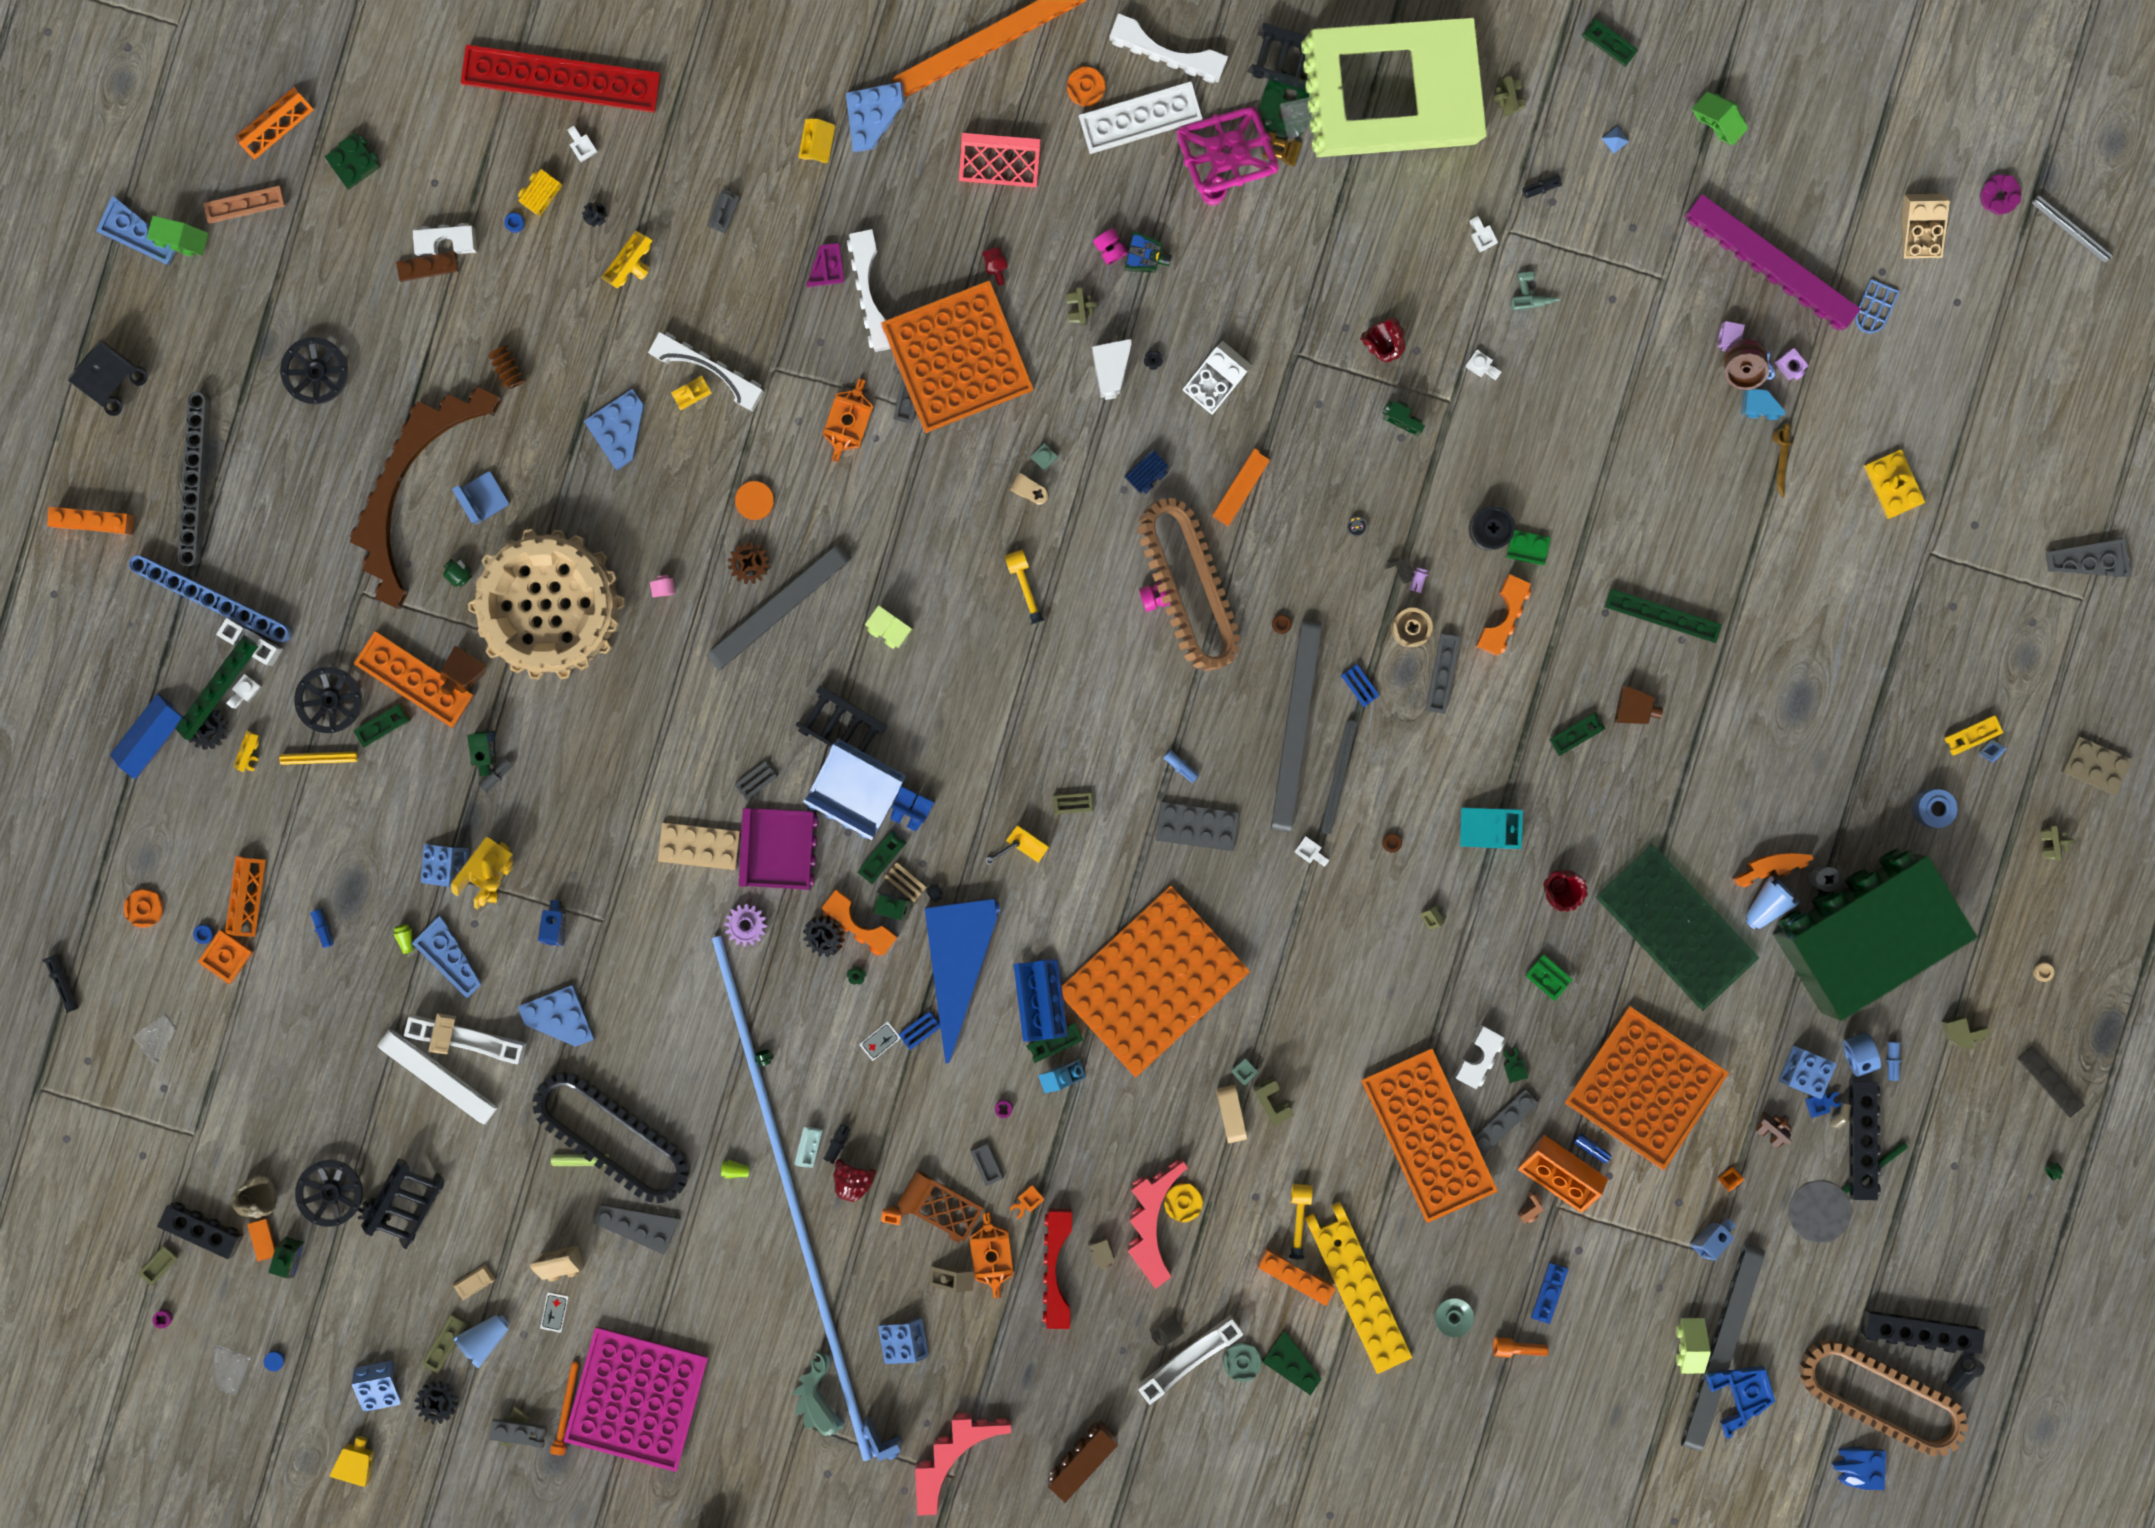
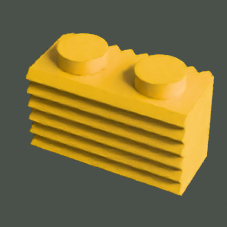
M542 169L538 172L535 171L531 175V183L527 188L523 187L518 194V197H520L518 201L539 217L544 213L560 188H562L560 182Z

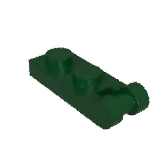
M1593 19L1588 30L1582 33V37L1585 40L1596 45L1624 67L1628 65L1638 51L1637 48L1597 19ZM1597 30L1602 33L1600 37L1595 35Z
M402 703L354 730L363 748L411 721L410 716L404 712L405 708ZM397 713L400 719L395 722L392 716Z
M1596 712L1548 739L1558 756L1606 729L1603 723L1599 722V716ZM1591 722L1594 728L1589 730L1586 724Z
M893 830L857 872L871 884L876 881L907 843L904 839L898 838L896 836L897 833ZM890 841L896 845L893 850L887 846Z
M1074 1022L1066 1026L1068 1037L1033 1041L1027 1044L1028 1051H1031L1033 1055V1062H1039L1083 1041L1076 1023ZM1041 1045H1043L1045 1051L1042 1053H1040L1038 1050V1047Z

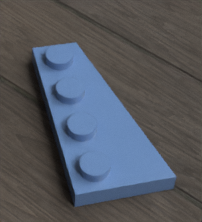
M111 197L97 227V232L168 266L176 252L169 249L170 246L167 245L166 248L155 246L154 241L147 239L150 225L116 197Z
M440 915L412 944L466 998H469L482 985V982Z

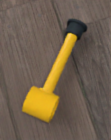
M1023 549L1005 555L1010 574L1017 573L1031 613L1029 615L1032 622L1030 625L1044 621L1045 618H1042L1041 612H1038L1024 573V569L1029 568Z
M1292 1184L1291 1203L1297 1204L1294 1246L1291 1247V1254H1289V1258L1304 1259L1303 1248H1301L1305 1205H1311L1312 1185Z

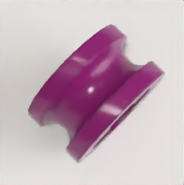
M1007 1100L997 1102L995 1106L996 1115L1000 1118L1009 1117L1012 1113L1011 1103ZM1001 1104H1003V1106L1004 1104L1008 1105V1113L1005 1114L1003 1112V1114H1001L999 1112V1106Z
M163 1309L154 1314L152 1321L155 1327L163 1329L171 1324L173 1316L170 1311ZM165 1315V1316H166V1319H165V1320H166L167 1322H162V1323H161V1322L159 1321V1319H161V1318H159V1316Z

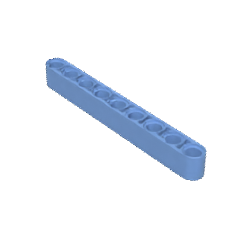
M137 555L129 560V568L134 573L278 642H287L293 636V631L288 625L148 557ZM140 560L144 562V566L141 570H139L137 566ZM159 568L162 574L159 578H156L155 571ZM178 577L179 584L174 587L173 579ZM193 585H195L197 588V592L195 595H191L190 589ZM210 594H213L215 598L212 604L208 602ZM230 602L232 610L228 613L225 610V606ZM245 611H248L250 614V618L247 621L243 619ZM265 619L268 625L263 630L260 624ZM281 628L285 630L283 638L278 636V631Z

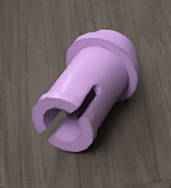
M1416 567V571H1413L1415 574L1409 590H1416V592L1422 593L1426 576L1428 577L1427 570Z

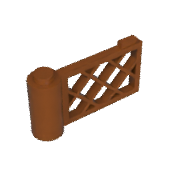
M918 1170L915 1171L897 1203V1206H899L898 1210L905 1215L911 1213L949 1233V1238L957 1243L960 1241L965 1242L984 1209L979 1204L940 1184ZM934 1186L942 1190L943 1197L932 1199L930 1192ZM951 1197L958 1198L960 1206L949 1209L947 1199ZM945 1200L947 1210L936 1212L933 1203ZM931 1203L934 1213L924 1215L920 1212L923 1205ZM972 1206L978 1209L974 1216L966 1218L963 1208ZM961 1209L964 1219L953 1222L950 1212ZM948 1213L950 1223L943 1225L939 1223L937 1216ZM965 1222L967 1229L962 1236L955 1232L954 1225Z

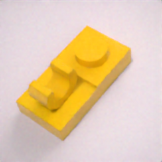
M246 730L233 765L239 771L244 772L245 768L249 771L255 770V768L249 766V761H258L257 757L251 755L253 749L256 750L259 744L256 733Z

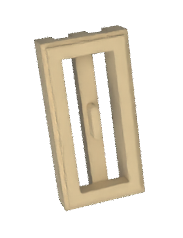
M898 862L885 876L890 883L913 902L927 888ZM898 868L921 889L918 891L895 870ZM893 874L915 893V896L910 894L890 876Z

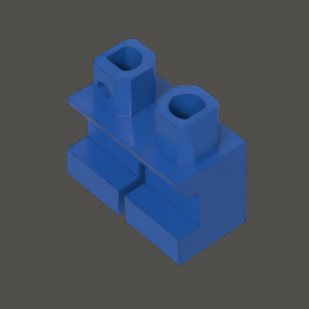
M901 786L892 806L893 811L890 819L900 823L905 814L911 817L907 827L917 831L921 823H924L935 802L918 795L911 810L917 793Z

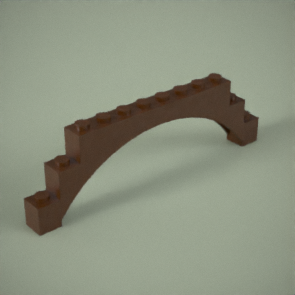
M478 386L476 390L474 389L471 392L469 404L447 394L440 402V411L419 401L412 406L410 410L411 416L408 422L406 421L402 426V435L400 439L395 441L392 448L394 451L391 457H388L384 463L385 470L383 474L378 476L375 482L377 486L374 492H371L367 498L368 505L365 510L361 511L358 517L360 521L357 527H354L350 533V543L370 552V555H366L362 565L364 567L362 570L383 580L375 589V598L394 608L401 609L409 592L403 588L398 577L391 549V517L400 484L419 454L445 431L476 417L488 414L495 416L502 398Z

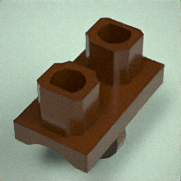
M1766 1112L1761 1115V1121L1756 1126V1131L1761 1136H1765L1771 1131L1774 1135L1770 1138V1142L1776 1148H1779L1784 1143L1789 1145L1792 1142L1790 1139L1791 1133L1789 1132L1791 1126L1787 1123L1789 1121L1787 1115L1779 1117L1775 1114L1773 1118Z

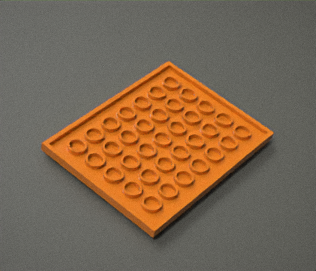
M1170 886L1062 986V995L1069 1006L1136 1078L1246 977L1250 970L1179 893Z

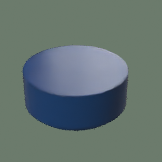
M512 212L505 217L504 224L510 232L518 233L524 229L525 220L519 213Z
M208 924L197 926L193 932L195 941L200 944L211 942L215 936L214 929Z
M271 1351L264 1358V1366L267 1370L273 1372L281 1369L285 1363V1357L279 1351Z

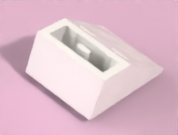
M1222 341L1183 388V391L1213 415L1251 369L1252 365Z

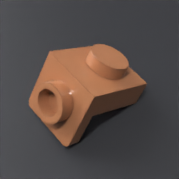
M1528 1192L1527 1195L1533 1203L1518 1213V1216L1524 1223L1535 1221L1538 1218V1214L1544 1211L1541 1207L1543 1202L1537 1194L1533 1195L1531 1192Z

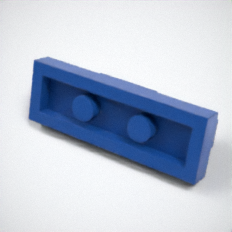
M1551 1262L1548 1263L1531 1314L1532 1319L1547 1324L1551 1323L1568 1268Z

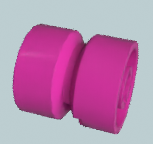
M1216 176L1212 184L1225 180L1220 176ZM1227 188L1212 193H1205L1204 195L1201 194V198L1208 205H1218L1224 200Z
M1114 228L1093 240L1097 250L1103 252L1101 256L1106 265L1118 261L1128 253L1123 242H1119L1120 237ZM1114 245L1115 248L1109 251L1108 248Z
M1162 581L1155 583L1154 587L1148 585L1139 588L1146 612L1155 610L1158 605L1161 607L1170 605V602L1163 604L1161 597L1167 595L1166 592L1159 593L1157 586L1162 584ZM1154 594H1159L1160 597L1155 599Z

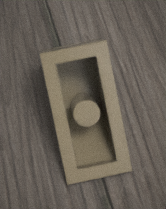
M931 1266L929 1286L955 1293L973 1291L974 1271L958 1267Z

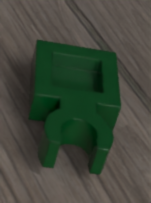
M1515 1046L1512 1047L1514 1053L1511 1056L1507 1055L1505 1049L1502 1051L1503 1056L1508 1060V1063L1503 1065L1509 1083L1528 1078L1523 1059L1517 1060L1518 1050Z

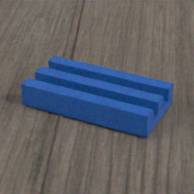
M1357 664L1341 675L1363 707L1380 696ZM1353 671H1357V673L1360 675V677L1365 682L1367 687L1373 693V696L1369 695V693L1366 691V689L1358 680ZM1349 674L1355 681V683L1358 685L1360 690L1363 692V694L1366 696V701L1363 700L1358 691L1347 678Z
M929 1011L898 1035L907 1045L908 1049L911 1050L941 1027ZM928 1017L931 1019L928 1023H926L920 1029L915 1031L909 1037H905V1034H907L909 1031H911L925 1019H927ZM933 1023L935 1024L934 1028L925 1033L915 1042H913L912 1044L909 1042L922 1031H924L926 1028H928L930 1025H932Z

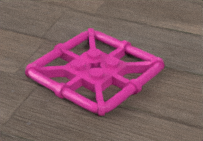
M1255 107L1241 108L1221 115L1214 114L1211 118L1179 127L1176 131L1184 156V164L1188 167L1194 185L1200 194L1204 195L1205 193L1216 192L1236 185L1240 187L1243 186V183L1275 174L1279 170L1278 160L1270 142L1271 137L1266 132L1260 114L1256 111ZM1245 116L1236 130L1223 132L1220 123ZM1253 119L1260 137L1245 141L1243 133ZM1214 125L1218 135L1204 138L1191 133V131ZM1186 140L1203 146L1206 153L1192 156ZM1264 146L1270 162L1268 163L1251 156L1249 149ZM1225 149H1231L1229 154L1223 151ZM1210 161L1212 170L1205 181L1202 182L1196 165ZM1250 164L1262 170L1241 176L1237 168ZM1228 170L1232 171L1234 178L1212 184L1218 173Z

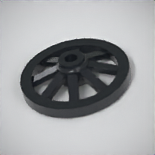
M308 337L295 342L285 352L281 361L280 375L286 390L297 400L313 405L324 404L336 398L344 389L348 379V363L343 352L334 343L319 337ZM316 345L329 349L320 363ZM309 346L312 362H309L298 351ZM335 354L339 366L326 368L325 366ZM295 357L306 366L305 369H289L292 358ZM319 369V373L315 375L314 371ZM340 373L336 385L326 377V374ZM307 376L296 387L293 386L289 377ZM313 381V397L301 394L300 392ZM320 381H323L331 389L330 392L320 396Z
M321 667L310 671L301 679L295 691L294 704L299 718L307 727L320 733H336L347 729L358 718L362 708V693L357 681L348 672L335 667ZM327 674H334L340 677L333 691ZM321 676L325 691H321L310 684V682L314 678ZM346 681L353 693L339 695ZM305 689L319 696V699L303 702ZM329 697L333 698L331 704L328 702ZM354 699L352 711H349L340 702ZM320 705L321 708L310 719L304 708ZM335 709H338L347 716L343 722L337 725ZM328 710L330 726L317 724Z
M322 1160L309 1166L300 1175L295 1188L296 1204L302 1215L310 1222L323 1227L338 1226L351 1219L360 1208L363 1199V1187L358 1174L349 1165L337 1160ZM324 1168L337 1169L332 1182ZM318 1170L324 1185L309 1180L308 1177ZM344 1172L350 1178L351 1183L339 1186L338 1183ZM304 1186L317 1189L319 1193L304 1198ZM354 1188V1201L341 1194V1192ZM329 1189L334 1191L333 1195L329 1193ZM319 1199L323 1200L316 1214L306 1205ZM337 1199L351 1207L343 1216L340 1215ZM329 1203L332 1206L334 1219L321 1217Z

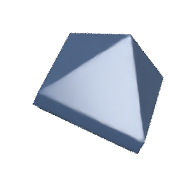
M1618 126L1602 138L1613 154L1629 142Z
M1991 739L1979 754L1994 763L2007 748Z

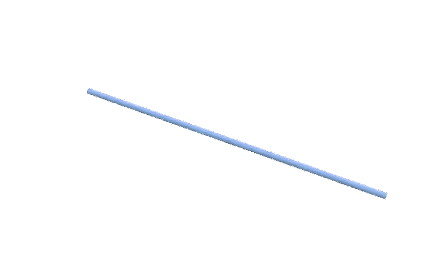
M717 936L712 938L862 1459L867 1461L872 1459L868 1441L864 1438L861 1430L863 1423L759 1064L755 1063L754 1047L722 937Z

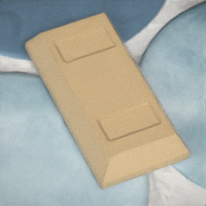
M437 1013L429 1052L448 1054L456 1016Z
M484 1264L454 1283L453 1286L462 1301L496 1281L487 1265Z

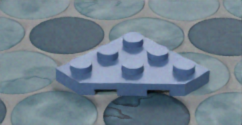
M899 82L846 93L853 152L872 150L876 147L878 139L883 132L887 131L894 120V116L905 104L903 83Z
M631 389L584 420L616 470L634 460L641 417L644 411V404L634 389Z
M574 985L518 1006L526 1026L576 1047L595 1039Z

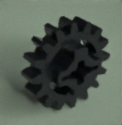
M217 709L211 711L200 727L207 726L213 728V730L207 731L199 728L197 733L200 737L198 738L195 733L189 743L196 742V748L202 745V750H207L208 746L210 749H215V744L222 745L221 739H227L224 732H229V729L225 728L228 721L222 720L225 715H218L219 710ZM218 733L217 736L212 740V736Z
M819 915L817 918L813 917L805 925L806 929L803 933L807 936L803 940L809 942L807 948L812 947V953L818 951L820 957L823 954L829 957L831 954L835 955L843 947L842 943L845 942V939L841 937L845 933L839 930L842 927L841 925L835 924L836 919L830 921L828 915L825 918Z
M431 1381L429 1386L425 1384L422 1387L423 1390L418 1391L417 1394L420 1397H417L415 1402L419 1403V1405L415 1407V1410L421 1411L418 1416L424 1415L425 1422L431 1419V1424H434L436 1420H438L439 1424H442L444 1419L448 1421L451 1418L450 1415L455 1414L456 1411L453 1408H456L459 1403L454 1402V1400L458 1398V1395L452 1394L455 1389L449 1390L448 1383L442 1386V1381H439L437 1385H435L434 1381ZM438 1400L440 1403L435 1405L433 1402Z

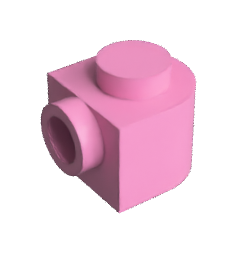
M669 575L658 576L656 581L650 582L653 598L676 594L674 580L669 578Z

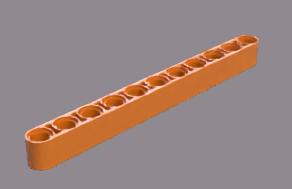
M1037 0L900 73L893 78V82L903 83L904 97H907L1087 0Z

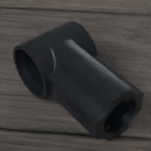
M1969 1355L1964 1356L1960 1360V1366L1946 1381L1947 1385L1958 1394H1961L1975 1377H1980L1985 1370L1984 1364L1980 1360Z

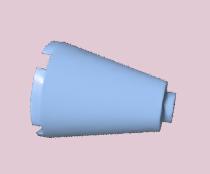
M1773 875L1768 878L1745 915L1748 918L1746 922L1753 929L1756 927L1761 929L1800 903L1798 898L1794 900L1792 897L1794 894L1778 879L1773 881Z
M494 1315L455 1336L453 1340L465 1356L472 1359V1363L479 1368L509 1330L507 1327L509 1322L503 1315L500 1317Z

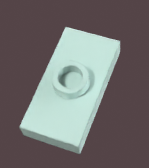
M812 1127L803 1128L794 1165L813 1168L823 1130Z

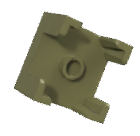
M1274 1076L1253 1086L1273 1126L1294 1116L1287 1102L1275 1107L1276 1105L1272 1097L1269 1096L1280 1089Z

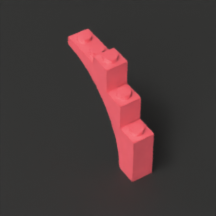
M1183 1159L1173 1161L1168 1166L1170 1169L1164 1173L1162 1171L1157 1173L1153 1177L1152 1182L1147 1176L1144 1178L1141 1176L1132 1183L1133 1186L1131 1187L1132 1192L1143 1205V1208L1137 1207L1130 1213L1132 1216L1129 1217V1220L1141 1235V1238L1136 1237L1129 1242L1128 1252L1155 1289L1171 1278V1273L1162 1259L1157 1244V1217L1167 1190L1176 1178L1188 1169Z
M966 1412L956 1413V1416L952 1417L953 1439H949L947 1436L938 1437V1440H934L933 1444L934 1463L926 1460L916 1464L917 1516L937 1515L941 1484L956 1459L968 1448L984 1439L1011 1433V1421H1007L1006 1418H998L994 1422H988L987 1419H979L976 1422H972V1415H968Z

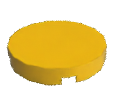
M1178 1183L1167 1191L1164 1205L1166 1212L1172 1219L1188 1222L1200 1214L1203 1200L1201 1193L1195 1186L1189 1183Z

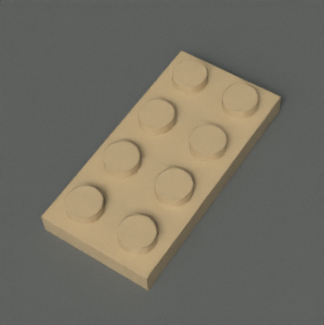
M663 822L658 861L736 870L740 831Z

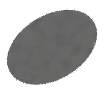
M1816 1181L1804 1185L1795 1193L1789 1207V1218L1792 1227L1802 1238L1814 1243H1826L1835 1240L1846 1230L1851 1218V1206L1846 1194L1838 1186L1825 1181Z

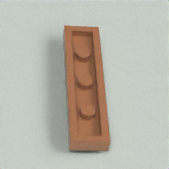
M281 186L203 203L207 222L210 224L286 206Z

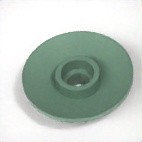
M1450 1298L1438 1306L1435 1313V1323L1444 1335L1461 1337L1472 1328L1474 1313L1470 1305L1464 1300ZM1456 1313L1457 1317L1456 1319H1450V1315Z

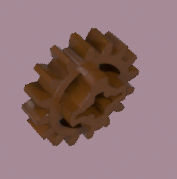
M743 542L742 548L736 545L737 551L730 552L733 558H728L727 560L732 562V565L728 566V569L734 570L731 576L738 575L737 581L740 582L744 579V584H748L749 580H751L752 584H755L756 578L762 581L761 575H768L765 568H770V565L766 564L770 557L764 556L767 551H760L761 545L759 544L755 548L753 542H750L749 546ZM746 550H752L748 555L743 556L741 554ZM758 555L761 557L762 566L758 565ZM752 558L751 562L753 563V566H748L746 568L747 564L744 563L745 560H750ZM737 560L740 561V565H741V568H740L739 571H738L737 566H736V561H737ZM751 571L758 572L753 576H746Z

